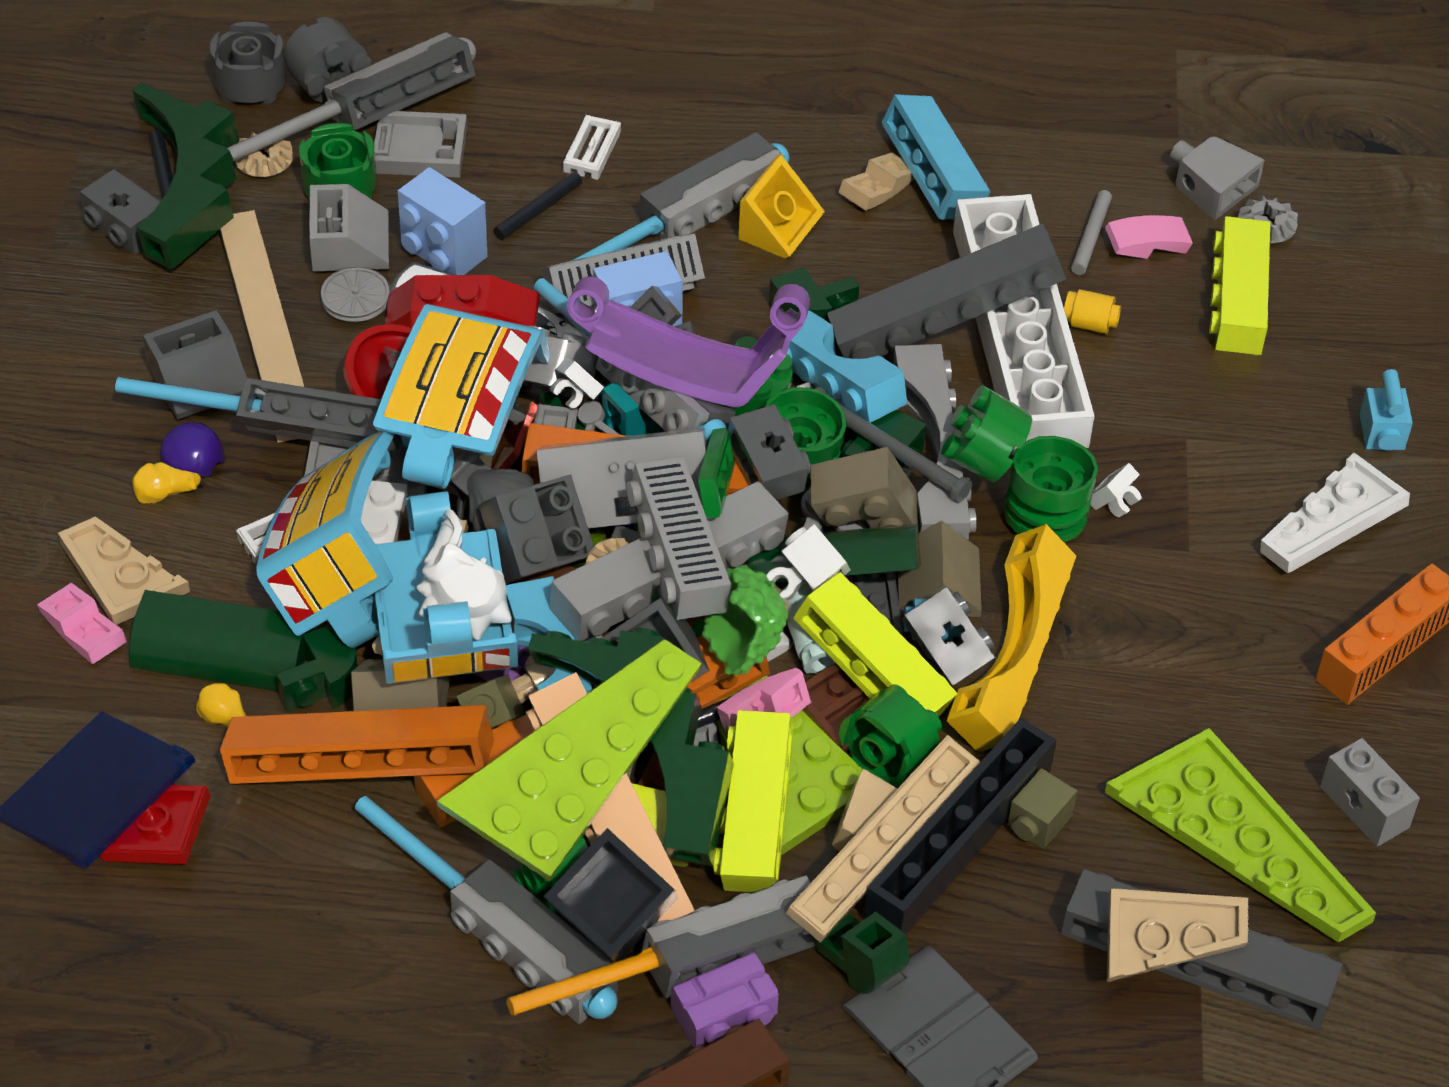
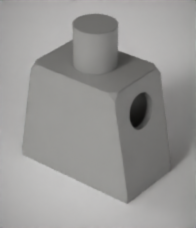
M1210 137L1196 148L1181 140L1173 147L1170 153V159L1179 164L1176 179L1177 188L1213 220L1218 219L1259 187L1264 159L1218 137Z

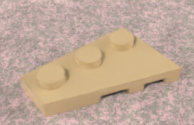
M96 516L58 533L59 542L110 621L116 625L135 617L145 590L176 595H185L190 592L187 580L178 574L174 577L164 570L162 563L153 556H144L131 546L130 540Z
M1112 888L1109 892L1107 982L1242 948L1248 943V898Z

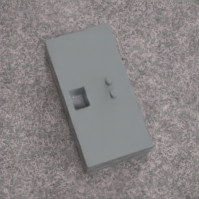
M705 428L540 446L537 449L540 483L571 474L588 528L638 523V509L636 506L631 507L627 495V483L633 481L635 463L684 456L702 504L698 478L707 451Z

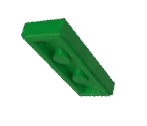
M727 428L712 430L698 478L706 518L720 517V514H722L735 466L730 433Z

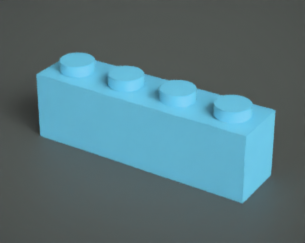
M894 95L881 123L939 219H955L956 204L959 199L988 197L991 191L932 96Z

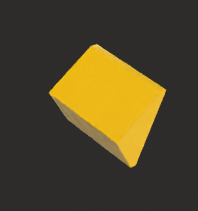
M781 154L773 159L741 199L738 239L780 257L787 258L791 256L825 211Z

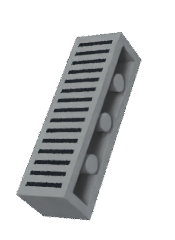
M695 233L679 235L541 268L543 278L568 299L578 281L585 277H593V268L665 251L668 252L683 281L682 291L695 288L693 281L705 278ZM589 295L579 296L584 304L588 306L594 305L593 297ZM549 303L551 310H554L555 313H560Z
M684 456L635 463L633 481L627 483L628 500L631 507L636 506L638 509L640 535L643 539L648 538L650 543V562L654 571L659 570L662 577L661 593L665 604L671 603L676 620L727 612L731 582Z

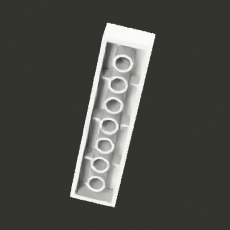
M1031 194L957 200L953 234L959 257L1040 225ZM1057 284L976 317L995 392L1020 406L1032 416V425L1026 441L1038 436H1058L1071 439L1089 448L1094 412ZM1015 446L1011 454H1015L1018 447Z

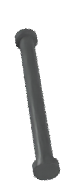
M822 387L815 388V390L824 392L828 395V391H826ZM838 403L845 413L846 427L879 448L888 447L895 458L951 492V498L957 502H961L967 497L972 488V481L965 477L959 479Z

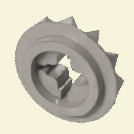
M1261 195L1257 201L1248 199L1245 206L1240 207L1238 218L1270 221V243L1286 241L1297 230L1298 213L1291 211L1290 203L1280 204L1277 197L1273 200H1267ZM1263 215H1269L1271 219H1275L1273 225L1271 221Z

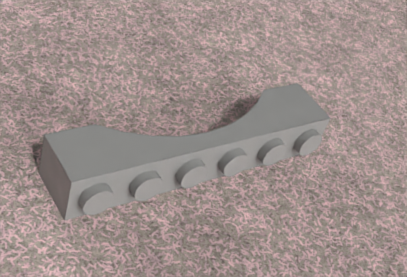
M941 344L895 346L893 364L904 371L907 405L903 407L910 411L917 420L927 424L926 432L932 441L937 465L960 479L963 477L962 471L966 469L941 455V449L945 441L952 435L955 429L950 425L953 412L956 411V391L954 388L949 389L948 387L952 377L950 360H944ZM929 479L917 493L918 533L942 520L969 540V532H976L975 508H968V502L971 501V490L963 501L957 502L951 498V492Z

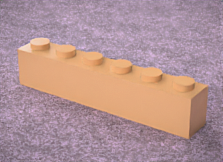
M577 672L529 695L534 708L526 713L535 731L587 695ZM626 773L592 821L591 827L587 828L585 834L592 845L608 828L676 890L679 898L657 922L662 920L672 921L690 915L695 910Z

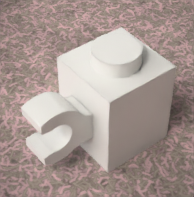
M814 524L808 530L805 527L798 529L786 540L785 544L787 547L782 550V553L792 565V568L776 567L769 571L766 576L769 581L774 583L779 578L788 580V587L779 594L785 601H788L796 595L798 589L805 583L815 591L839 572L845 576L851 570L843 557Z

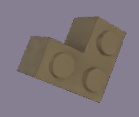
M888 447L811 465V506L826 527L841 526L864 518L871 528L918 524L917 491Z

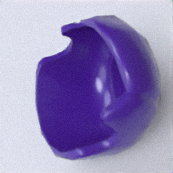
M185 422L174 427L168 432L161 444V461L176 469L198 473L200 477H210L215 465L218 462L222 464L225 462L224 448L220 438L212 429L202 423Z

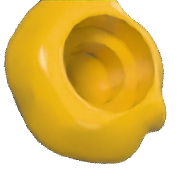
M163 462L147 463L134 475L132 485L134 494L140 503H155L162 501L170 495L195 490L201 481V477L198 473L176 469Z
M214 683L205 686L201 690L196 703V711L206 722L213 725L220 724L228 728L232 717L247 716L243 710L238 691L231 689L227 684Z

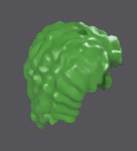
M741 565L734 569L726 568L731 582L727 612L705 615L704 631L702 632V637L710 644L709 652H715L716 658L724 663L725 673L736 676L747 674L755 663H762L768 653L775 649L781 640L780 634L783 632L786 620L788 619L785 600L779 595L774 582L769 581L765 573L755 572L747 565Z

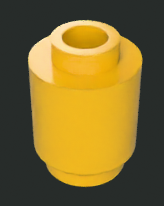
M1079 289L1078 293L1068 292L1064 311L1067 321L1071 322V327L1107 334L1110 327L1117 328L1121 306L1115 305L1116 297Z

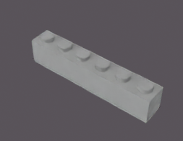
M759 481L726 496L720 517L707 518L725 569L740 566L748 558L764 550H772L784 540L789 513ZM639 538L552 581L549 609L575 640L583 641L593 635H601L611 626L627 618H632L658 599L663 598L661 593L662 577L659 570L654 571L652 569L648 538Z

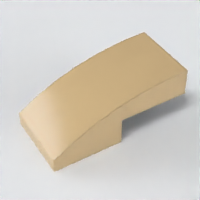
M888 153L870 159L865 173L842 180L838 193L867 211L892 198L915 178L904 160L893 153Z

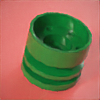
M792 387L777 392L767 401L765 407L775 404L782 418H787L791 423L794 441L799 450L806 452L810 466L840 458V449L847 425L845 413L836 400L826 393L812 388ZM811 471L807 475L804 492L794 495H804L811 487Z
M1038 436L1027 440L1022 449H1016L1013 458L1014 462L1011 467L1010 482L1003 509L1006 522L1018 534L1047 524L1063 542L1075 539L1085 529L1098 472L1095 457L1086 447L1071 439L1058 436Z

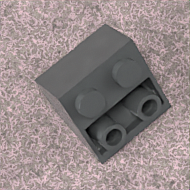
M217 310L143 335L148 369L156 383L241 396L245 378L247 377L233 337ZM167 401L177 420L210 408Z
M571 474L497 495L479 504L486 530L494 529L496 531L502 573L506 584L586 559L594 547Z

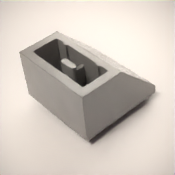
M349 184L310 185L309 239L313 271H337L351 267L389 269L388 210Z

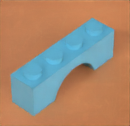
M808 311L803 327L790 341L787 354L792 359L793 373L816 388L822 387L828 391V395L870 423L907 405L903 370L880 355L863 359L837 356L833 325L815 313Z
M553 576L506 585L507 604L512 617L511 628L512 633H516L518 645L529 647L532 633L545 635L547 631L562 632L569 635L572 640H575L549 609ZM556 669L548 679L537 685V691L572 674ZM580 678L588 694L593 690L589 682Z

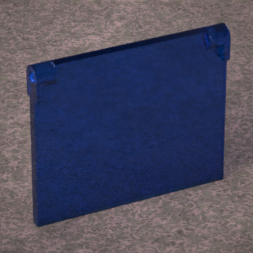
M101 711L0 806V822L68 857L71 862L87 868L196 760L189 751L175 744L172 746Z

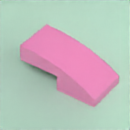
M1162 215L1137 216L1108 222L1105 227L1115 253L1148 259L1154 249L1186 254L1193 244L1182 217Z
M73 583L68 584L37 604L39 611L53 628L91 664L96 663L127 642L123 629L98 611L95 599Z
M794 668L752 684L720 704L717 710L727 738L729 726H736L738 710L790 713L792 718L809 705L811 700L802 671Z

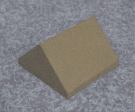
M942 520L918 533L921 566L917 570L897 571L900 614H904L905 606L913 605L914 598L929 599L947 587L951 594L956 591L959 592L968 604L971 613L966 616L981 617L979 548Z
M367 659L351 672L354 711L446 707L450 676L386 684L383 659Z

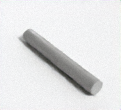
M1107 190L1098 192L1074 258L1071 270L1077 275H1083L1087 270L1112 200V194Z

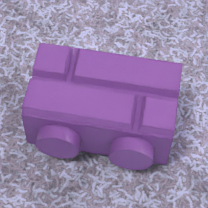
M755 952L671 987L672 1012L681 1028L683 1027L684 1033L693 1048L707 1044L710 1045L722 1039L731 1028L737 1025L746 1026L760 1019L765 1026L778 1011V990L768 973H765V968Z

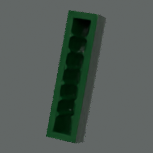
M918 524L821 532L847 562L851 571L845 576L917 570L921 566ZM784 535V540L774 549L764 550L750 557V569L767 575L769 571L776 567L792 568V565L782 553V550L787 547L785 542L791 535ZM779 578L775 582L788 580L785 578Z
M145 590L132 626L129 645L130 668L279 692L277 674L306 662L303 635L311 632V629L300 636H296L280 611Z

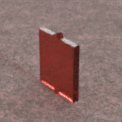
M531 401L524 410L526 418L518 424H512L503 435L491 469H509L519 457L528 434L529 424L532 423L538 408L537 404Z

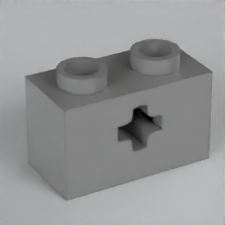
M1363 738L1329 756L1320 788L1376 847L1410 828L1420 797Z

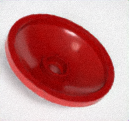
M396 324L377 325L364 330L352 341L346 352L343 366L345 381L352 395L382 399L393 372L385 355L384 347L401 352L412 328Z

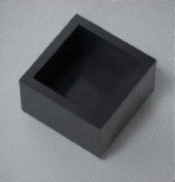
M608 828L544 896L555 910L612 962L622 960L646 934V930L651 928L679 898L676 890Z

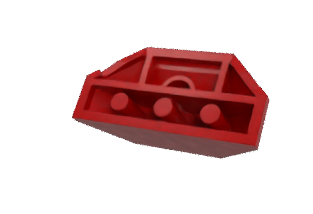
M415 275L389 293L385 324H396L413 328L424 305L430 304L520 325L536 326L540 295L536 291L492 275Z

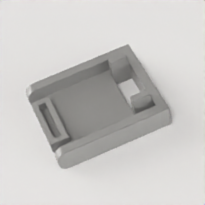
M395 111L379 119L374 143L376 173L418 176L431 167L445 177L460 178L467 133V114ZM456 139L455 149L453 150L452 146L443 145V140Z

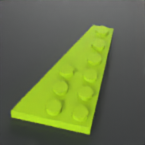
M664 639L437 800V807L550 882L699 672L702 663Z
M765 676V677H763L762 679H760V680H758V681H756V682H759V681H761V680L767 678L768 676ZM739 690V691H737V692L731 694L730 696H728V697H726V698H729V697H731V696L737 694V693L740 692L741 690ZM802 710L791 718L794 733L781 855L843 814L849 794L863 770ZM721 720L716 721V726L721 736V743L725 748L724 750L728 751L727 738Z
M1210 728L1106 783L1105 793L1335 941L1340 942L1373 923L1376 912Z

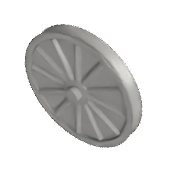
M363 267L345 268L333 273L324 281L321 287V302L324 309L331 316L339 320L348 322L366 321L378 316L386 309L390 287L387 280L374 270Z

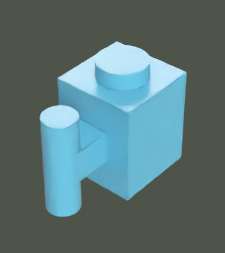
M1389 369L1382 374L1384 388H1366L1359 414L1366 449L1405 450L1413 423L1406 388H1401L1398 372Z

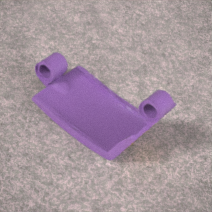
M585 277L578 281L567 302L569 316L591 333L585 345L588 351L610 364L655 385L687 396L730 407H740L748 403L787 355L790 341L803 327L810 307L809 294L803 287L797 284L782 286L777 290L770 309L772 324L751 348H744L704 338L609 300L607 285L596 277ZM589 295L595 299L597 305L588 306L580 300L579 296ZM783 303H793L800 311L797 313L790 308L785 312L780 305Z

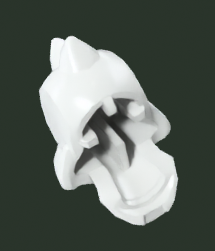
M447 509L443 513L444 521L441 523L435 544L424 559L425 566L422 569L424 579L417 585V590L426 597L421 605L419 615L423 617L422 608H427V606L467 601L472 637L475 640H480L491 623H510L512 621L506 601L507 587L504 575L499 570L487 565L488 559L482 557L481 560H477L461 549L462 523L453 510Z

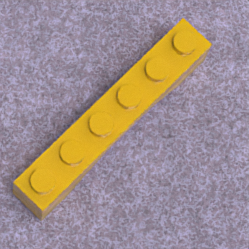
M1047 524L1015 535L1005 562L1009 594V615L1003 647L993 666L982 678L971 685L958 689V694L954 699L947 718V722L978 753L993 749L1019 720L1022 709L1026 704L1034 675L1038 670L1042 652L1049 639V632L1055 615L1060 608V601L1066 584L1070 579L1076 555Z

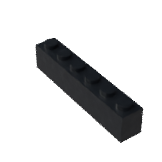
M1020 718L867 887L863 917L866 919L874 912H877L907 934L1009 818L1013 799L1041 768L1048 773L1051 771L1057 740L1023 718Z

